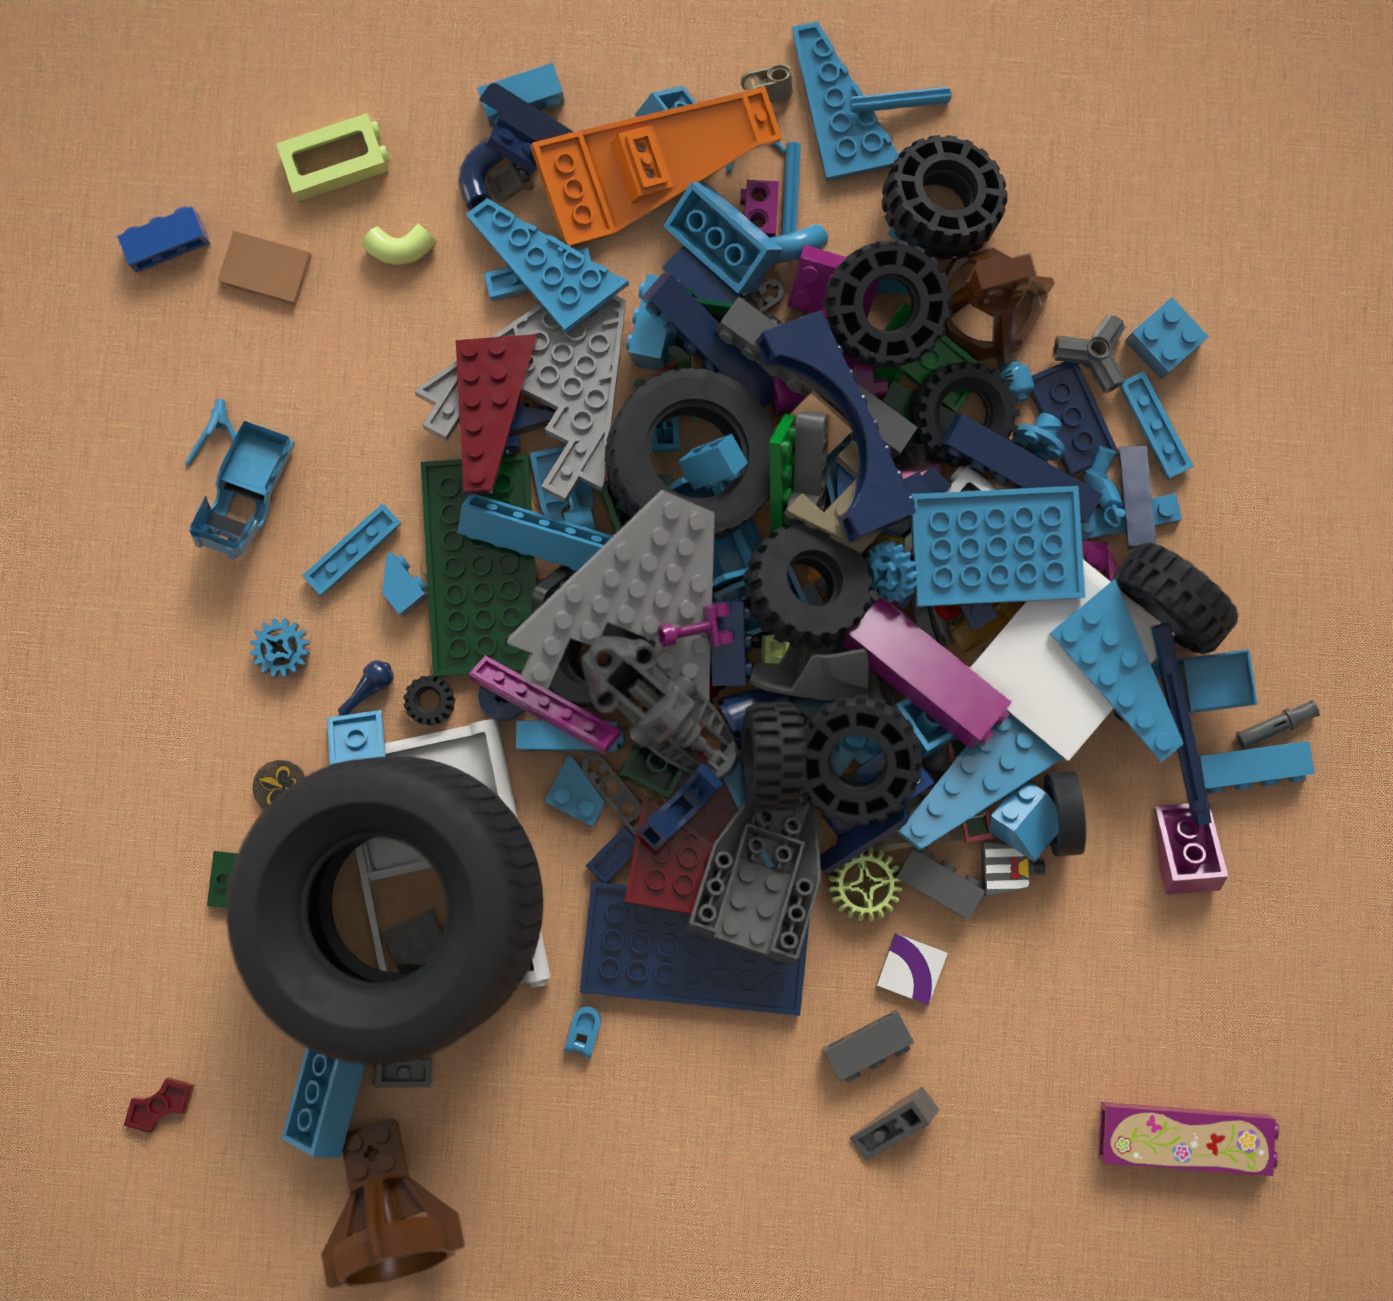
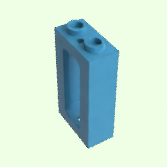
M517 721L516 749L522 751H597L545 721ZM608 722L619 728L621 735L607 752H619L620 746L625 745V730L620 728L618 722Z

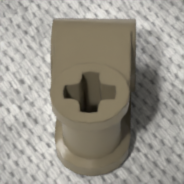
M783 64L748 71L740 79L741 87L745 91L765 86L770 103L788 100L793 95L791 69ZM752 78H753L754 81H755V85H754V86H753V83H752V80H751Z

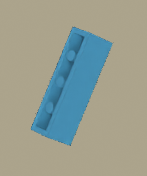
M1310 741L1199 756L1205 789H1207L1208 794L1225 792L1224 786L1234 785L1235 790L1252 788V782L1261 781L1262 786L1278 785V779L1289 778V783L1306 781V775L1315 774Z

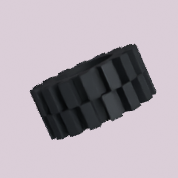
M421 676L417 680L414 679L412 684L407 686V692L403 696V699H405L403 705L409 717L424 725L440 724L444 719H448L450 712L454 710L453 703L455 702V697H453L454 692L452 688L449 687L447 682L435 676ZM427 690L435 691L440 699L438 707L432 711L423 710L419 704L421 694Z

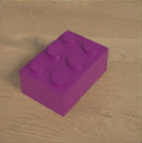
M804 245L787 306L809 313L823 310V301L827 295V283L832 278L835 268L846 257ZM880 279L873 282L864 293L863 310L867 319Z

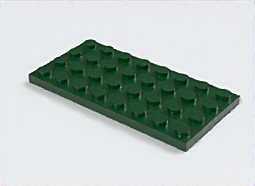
M529 455L502 456V463L493 493L477 495L533 511ZM462 459L420 462L433 676L469 675L485 655L513 671H523L530 652L508 644L507 640L532 615L531 598L537 586L536 557L522 555L518 551L505 547H496L492 543L479 539H470L466 535L457 533L461 507L469 496L464 494Z

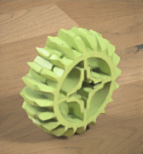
M873 847L867 849V855H864L862 852L845 863L841 869L837 868L834 870L838 872L837 877H828L829 881L836 882V886L828 888L829 892H838V895L831 899L832 902L835 903L842 900L843 903L839 905L838 910L842 912L849 907L847 917L852 918L856 911L858 912V921H863L864 913H867L869 921H874L873 912H877L878 916L883 918L884 913L881 910L883 907L890 912L893 911V907L888 904L890 899L896 903L900 900L898 897L893 896V892L903 891L902 887L895 886V882L902 880L893 877L892 874L897 872L899 867L897 865L891 868L888 867L893 858L889 856L882 861L881 859L884 855L882 850H879L876 857H874ZM866 861L878 864L885 872L886 877H872L869 874ZM855 863H858L857 878L848 883H843L847 870ZM864 875L868 876L867 880L879 881L868 886L867 893L863 892L864 888L862 887L860 889L857 886L852 887V885H858V883L863 882ZM887 885L884 897L877 904L873 905L874 890ZM859 891L864 900L865 907L852 904L844 892Z

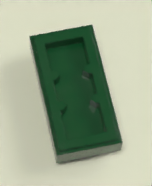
M213 851L207 906L227 907L230 876L238 853Z

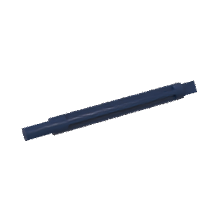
M1169 622L1151 626V632L1167 705L1183 741V745L1177 749L1189 809L1193 824L1201 827L1212 823L1172 628Z

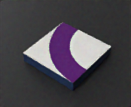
M895 933L876 985L929 1005L947 952Z

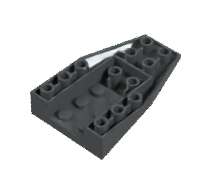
M805 793L801 804L793 811H754L747 806L746 801L743 803L713 844L685 930L790 965L798 960L821 880L817 807L813 808L809 804ZM764 849L770 861L775 864L772 868H767L761 856Z

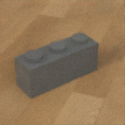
M910 848L894 877L969 920L985 893L983 889L979 888L981 882L969 875L965 879L956 874L957 868L945 861L941 865L933 861V854L925 849L916 851Z
M894 1010L823 1047L839 1081L845 1079L846 1082H850L861 1075V1070L869 1066L871 1069H875L886 1062L884 1058L892 1054L900 1056L910 1050L909 1045L913 1044L914 1041L899 1012Z

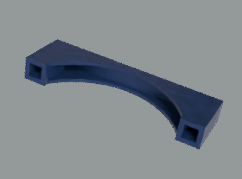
M822 310L763 331L755 342L766 366L772 364L781 366L815 382L836 401L851 425L858 449V478L847 510L838 517L849 543L907 520L915 514L914 499L907 492L903 484L902 474L895 467L891 459V451L882 440L878 423L872 418L867 408V400L860 393L855 382L854 372L851 368H848L843 357V349L836 342L832 334L831 324L824 317Z

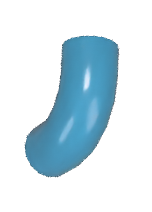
M813 224L799 231L771 237L770 239L783 249L773 264L800 259L804 245L821 250L824 249L828 243L826 230L819 224Z

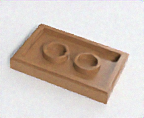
M233 231L218 282L296 305L311 254L304 250Z

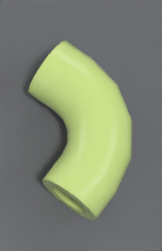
M416 224L407 235L401 238H392L377 226L366 234L362 240L361 247L370 255L386 264L405 265L416 262L423 257L437 242L419 224Z

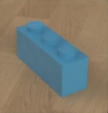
M553 62L492 82L499 84L539 110L545 108L547 110L555 109L565 102ZM489 84L477 87L479 96L482 95ZM482 102L490 127L494 126L501 113Z

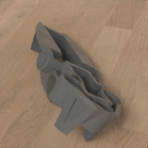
M601 636L582 657V668L586 683L590 689L589 697L594 706L599 711L605 713L618 708L635 723L628 732L630 733L629 736L639 746L649 748L662 759L683 771L693 774L702 765L683 749L691 745L695 750H701L709 757L706 766L716 774L719 780L733 773L739 763L741 750L724 719L706 697L696 689L697 685L686 675L682 676L679 674L673 682L655 666L657 653L647 641L615 636ZM648 649V655L645 659L636 660V654L639 650ZM601 652L609 653L607 661L601 664L596 663L598 654ZM624 660L628 664L630 663L659 689L655 693L639 678L630 684V688L627 691L644 705L642 709L607 680ZM605 691L610 692V697L606 702L597 701L599 694ZM700 723L725 743L720 750L717 748L714 751L706 744L707 741L700 735Z

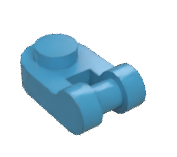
M584 1006L576 1011L564 1052L571 1054L573 1051L583 1054L582 1057L591 1059L601 1024L600 1014L595 1008ZM578 1033L588 1036L586 1043L576 1040Z

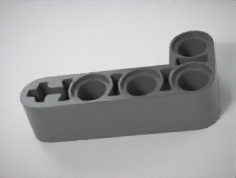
M801 410L798 412L795 426L794 493L788 502L787 508L803 493L821 511H824L827 493L828 414ZM786 516L787 522L799 521L801 524L804 523L795 517L792 519Z

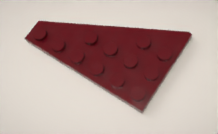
M643 796L637 831L649 817L662 807L653 801L650 796ZM686 824L665 845L655 852L637 833L624 903L690 914L713 844Z

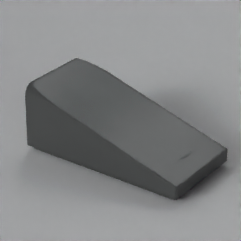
M417 1058L416 1060L404 1063L398 1062L397 1064L380 1065L379 1063V1065H374L373 1085L374 1087H431L432 1058Z

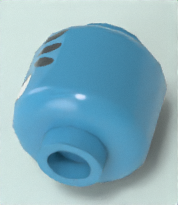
M1021 361L1001 366L999 376L1003 380H1009L1012 384L1008 387L1011 394L1016 393L1018 400L1013 402L1019 403L1027 400V394L1031 393L1035 388L1030 368L1027 365H1022Z

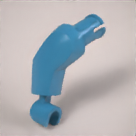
M1099 446L1092 467L1085 470L1084 481L1086 485L1103 494L1099 504L1104 510V520L1108 523L1118 524L1116 516L1124 517L1126 512L1124 509H1121L1123 504L1117 487L1107 475L1116 452Z

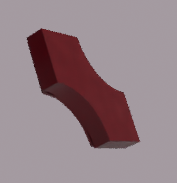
M168 1077L164 1080L159 1091L153 1096L131 1098L123 1126L151 1133L157 1122L164 1115L169 1113H186L194 1084Z

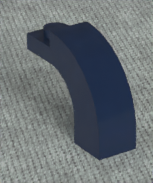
M703 763L686 783L646 820L637 833L657 852L712 799L723 783Z

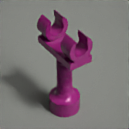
M716 603L710 606H703L705 622L674 628L671 623L659 625L657 633L661 646L663 648L673 646L678 638L706 632L710 645L718 646L733 642L732 631H718L716 617L730 614L729 604Z

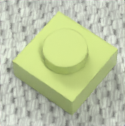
M762 635L761 662L780 663L790 643L784 641L781 644L773 639L774 635Z

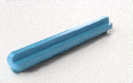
M948 87L852 97L849 101V106L852 113L936 105L949 103L952 95Z
M788 142L786 147L782 235L797 231L801 144L799 142Z

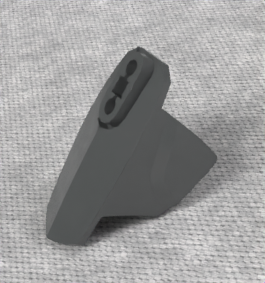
M847 634L834 644L829 646L823 645L819 649L809 650L807 645H804L801 649L789 646L779 664L757 662L750 676V683L766 691L818 700L836 701L839 697L847 696V698H853L856 695H866V698L875 700L876 697L882 699L885 692L878 678L868 673L866 651L863 649L849 651L842 646Z

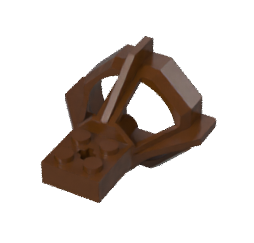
M993 247L971 253L965 257L953 258L945 271L948 282L945 283L948 287L951 277L961 266L968 263L974 264L964 282L965 285L952 294V301H949V310H952L951 318L972 305L992 316V341H981L964 334L953 323L951 318L949 321H946L944 328L947 330L944 335L978 362L996 357L1000 370L1001 366L1011 363V353L1019 351L1043 310L1040 295L1049 293L1055 283L1051 277L1036 276V270L1030 253L1012 258ZM1027 292L1031 295L1032 300L1030 315L1021 329L1012 335L1013 311H1016Z
M387 1119L347 1132L342 1153L350 1196L321 1253L327 1287L335 1288L342 1285L353 1287L392 1281L431 1269L455 1255L454 1251L465 1247L459 1213L409 1177L399 1123L395 1119ZM373 1150L379 1152L375 1156V1161L369 1159V1155ZM424 1211L428 1215L427 1217L406 1219L408 1216Z

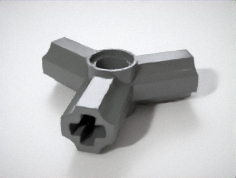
M1107 314L1091 339L1057 336L1053 346L1054 361L1081 363L1091 370L1103 393L1114 391L1126 382L1111 355L1112 348L1126 329L1123 320L1116 315L1110 316ZM1092 350L1097 351L1099 355L1094 354Z

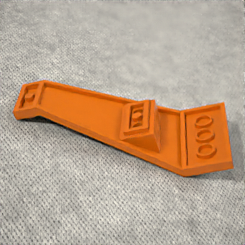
M764 86L533 142L530 148L562 241L566 245L573 247L618 233L685 192L691 182H701L751 150L777 143L783 138ZM637 145L643 148V153L637 150ZM645 171H649L652 174V178H648L645 175Z

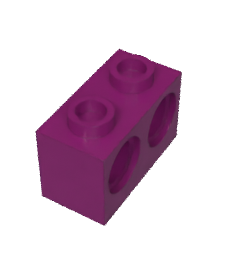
M747 180L746 189H741L740 205H745L744 216L751 222L756 219L762 220L765 225L759 229L769 238L776 237L779 181ZM762 194L766 199L762 202H756L752 196Z

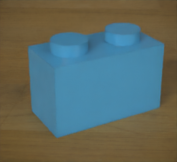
M732 434L696 447L678 461L694 490L706 487V489L713 488L724 479L726 482H730L741 475L740 470L748 463Z

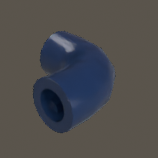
M488 138L478 143L466 155L460 166L458 185L462 199L469 210L475 208L485 199L491 200L485 185V176L493 166L504 160L502 155L485 146Z

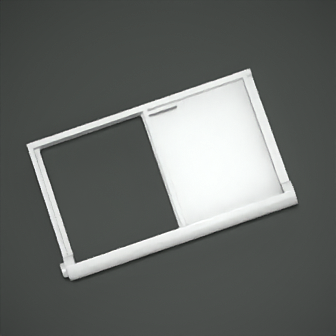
M968 465L965 469L960 466L950 478L953 481L952 486L946 492H961L967 485L974 491L998 489ZM912 531L901 543L904 553L909 552L913 548ZM1084 559L1085 598L1026 601L976 662L969 667L1012 702L1006 709L1007 712L1066 761L1072 758L1113 709L1109 702L1049 634L1110 583L1106 577ZM872 589L868 592L874 601L880 598L877 590L873 591ZM1120 590L1151 664L1157 657L1151 626L1161 624V622Z
M498 720L479 721L469 726L385 743L386 757L405 756L430 759L453 766L473 776L499 796L518 819ZM372 838L356 848L355 851L379 970L389 972L371 883L373 880L432 868V865L419 852L402 842L387 838ZM542 932L540 933L537 949L532 959L534 969L528 970L520 983H530V988L546 985V979L551 978Z

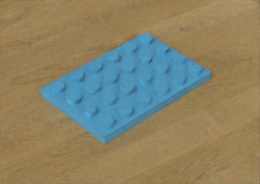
M1078 486L911 494L916 513L911 516L913 561L916 562L914 571L919 573V576L915 577V581L918 583V586L915 587L916 607L1085 598Z

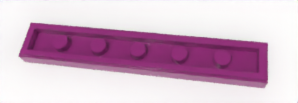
M486 655L469 673L471 681L603 754H606L621 735L619 728L546 688L522 680L520 674Z

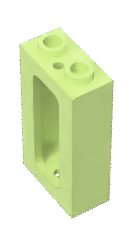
M368 113L276 144L292 193L298 202L388 172L386 162L390 161L385 145L380 146L377 139L382 136L377 121L371 122ZM360 132L363 133L368 147L366 155L301 176L295 154Z

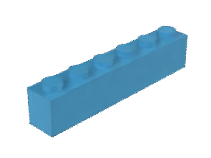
M477 494L469 495L462 504L457 532L466 535L470 539L486 541L496 547L512 549L522 555L535 556L549 563L570 567L575 571H578L613 537L612 535Z

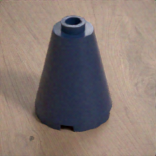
M758 688L722 697L717 702L741 747L742 723L746 707L752 703H792L797 699L792 695Z

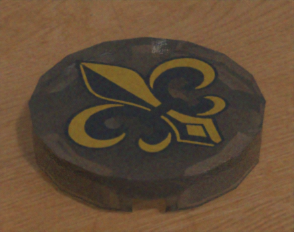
M275 760L266 763L258 770L253 780L252 790L255 800L265 810L284 790L305 777L304 771L300 766L291 761Z

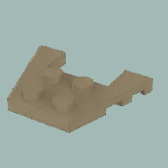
M852 440L835 458V461L855 479L854 482L825 512L821 511L802 493L786 509L784 514L792 519L795 517L805 522V525L812 529L818 528L830 534V538L862 553L882 530L849 543L838 520V517L847 510L851 502L858 478V449L856 442Z

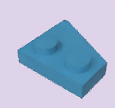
M570 755L567 756L544 801L592 827L606 803L575 759Z

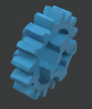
M884 541L869 550L870 555L865 557V560L868 561L871 569L869 577L873 580V591L878 589L880 591V598L887 596L889 602L894 600L899 602L914 593L913 588L918 586L914 578L919 576V573L913 570L916 562L910 561L911 553H904L903 545L896 546L894 541L888 543Z
M283 618L281 624L278 619H272V626L265 622L262 623L264 630L262 632L254 631L258 639L250 640V643L256 646L255 650L250 651V655L258 657L253 663L257 666L263 664L261 671L268 673L271 670V676L277 677L280 671L283 677L289 676V670L298 673L297 665H306L307 663L302 658L303 656L310 655V652L305 650V646L311 643L309 640H303L307 632L304 630L297 631L299 624L294 622L290 625L289 620ZM284 630V632L282 631V632L280 633V635H277V636H271V635H270L271 633H273V632H275V631ZM295 640L297 642V652L294 650L293 643ZM272 642L282 644V647L285 648V651H287L289 654L279 652L278 648H276V645H274ZM264 644L266 645L267 650L266 655H264L263 651ZM281 660H290V662L285 665L276 666V664H279Z

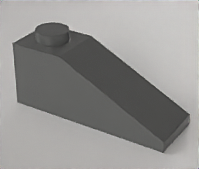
M922 1086L858 1130L850 1139L867 1161L929 1125L939 1108Z

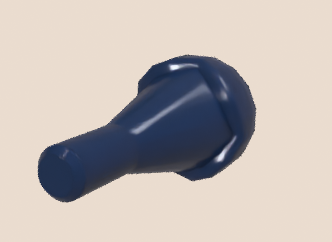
M380 660L368 663L363 669V676L355 690L338 709V713L341 716L348 715L360 702L378 691L388 688L394 680L391 665Z

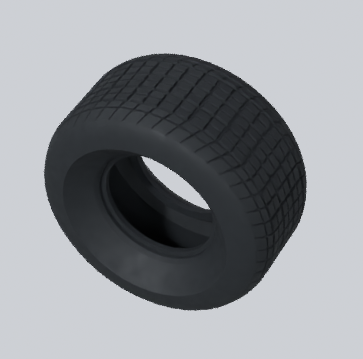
M405 756L354 759L324 767L298 780L278 795L254 822L239 849L230 876L226 907L228 938L237 970L250 996L269 1020L287 1036H290V1038L312 1051L339 1061L342 1060L355 1064L361 1063L364 1065L404 1063L416 1060L417 1058L421 1059L452 1045L490 1019L513 995V992L516 991L524 979L523 976L526 975L537 949L543 921V886L538 861L524 828L503 800L485 784L453 766L430 759ZM372 838L392 839L410 846L426 858L441 880L447 903L445 931L433 956L418 971L393 973L376 969L356 957L345 945L337 931L332 913V892L337 874L349 855L360 845Z

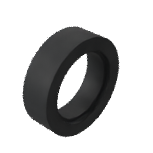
M1074 771L1047 773L1044 779L1043 791L1055 803L1058 815V835L1050 844L1051 850L1055 857L1082 855L1086 846V816L1078 777Z

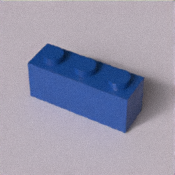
M192 206L178 208L173 214L166 217H155L148 224L141 227H130L123 234L117 236L128 265L136 273L210 244L200 215Z

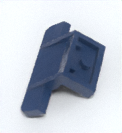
M497 83L489 84L479 98L481 102L501 113L485 146L531 174L537 167L530 148L533 142L574 132Z
M904 803V807L898 813L892 812L889 814L888 819L881 822L878 819L872 820L870 825L860 826L859 822L851 821L850 825L840 823L838 818L832 817L829 819L823 816L838 838L837 844L820 854V869L826 874L833 872L906 825L909 820L906 804Z

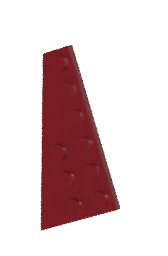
M537 334L455 340L465 495L488 494L494 491L503 452L508 443L510 428L515 419L527 370L530 367L532 353L538 340Z

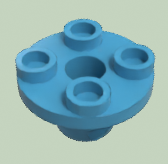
M1042 413L1038 415L1034 425H1018L1017 431L1013 432L1012 443L1046 462L1048 460H1059L1065 453L1064 444L1057 438L1062 424L1058 418L1051 414Z

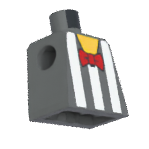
M980 842L982 889L985 891V896L1030 888V876L1045 875L1044 859H1037L1034 862L1011 846Z

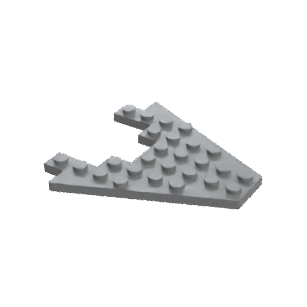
M617 295L568 333H565L542 305L539 304L492 336L537 334L538 340L532 353L531 364L527 370L522 393L557 410L545 428V433L567 445L541 485L542 491L564 502H567L579 480L601 492L604 489L605 465L607 464L604 460L605 446L607 445V436L612 426L626 300ZM457 361L415 390L417 397L434 405L422 424L423 429L445 441H448L460 422Z
M661 490L508 638V644L530 652L520 678L548 689L569 639L573 638L592 646L601 637L606 623L609 622L654 640L652 647L657 653L655 666L672 682L679 674L682 676L686 675L697 685L696 689L709 701L711 645L707 638V632L678 638L675 645L663 648L658 639L657 629L659 625L669 623L674 628L705 622L703 606L712 605L715 513Z

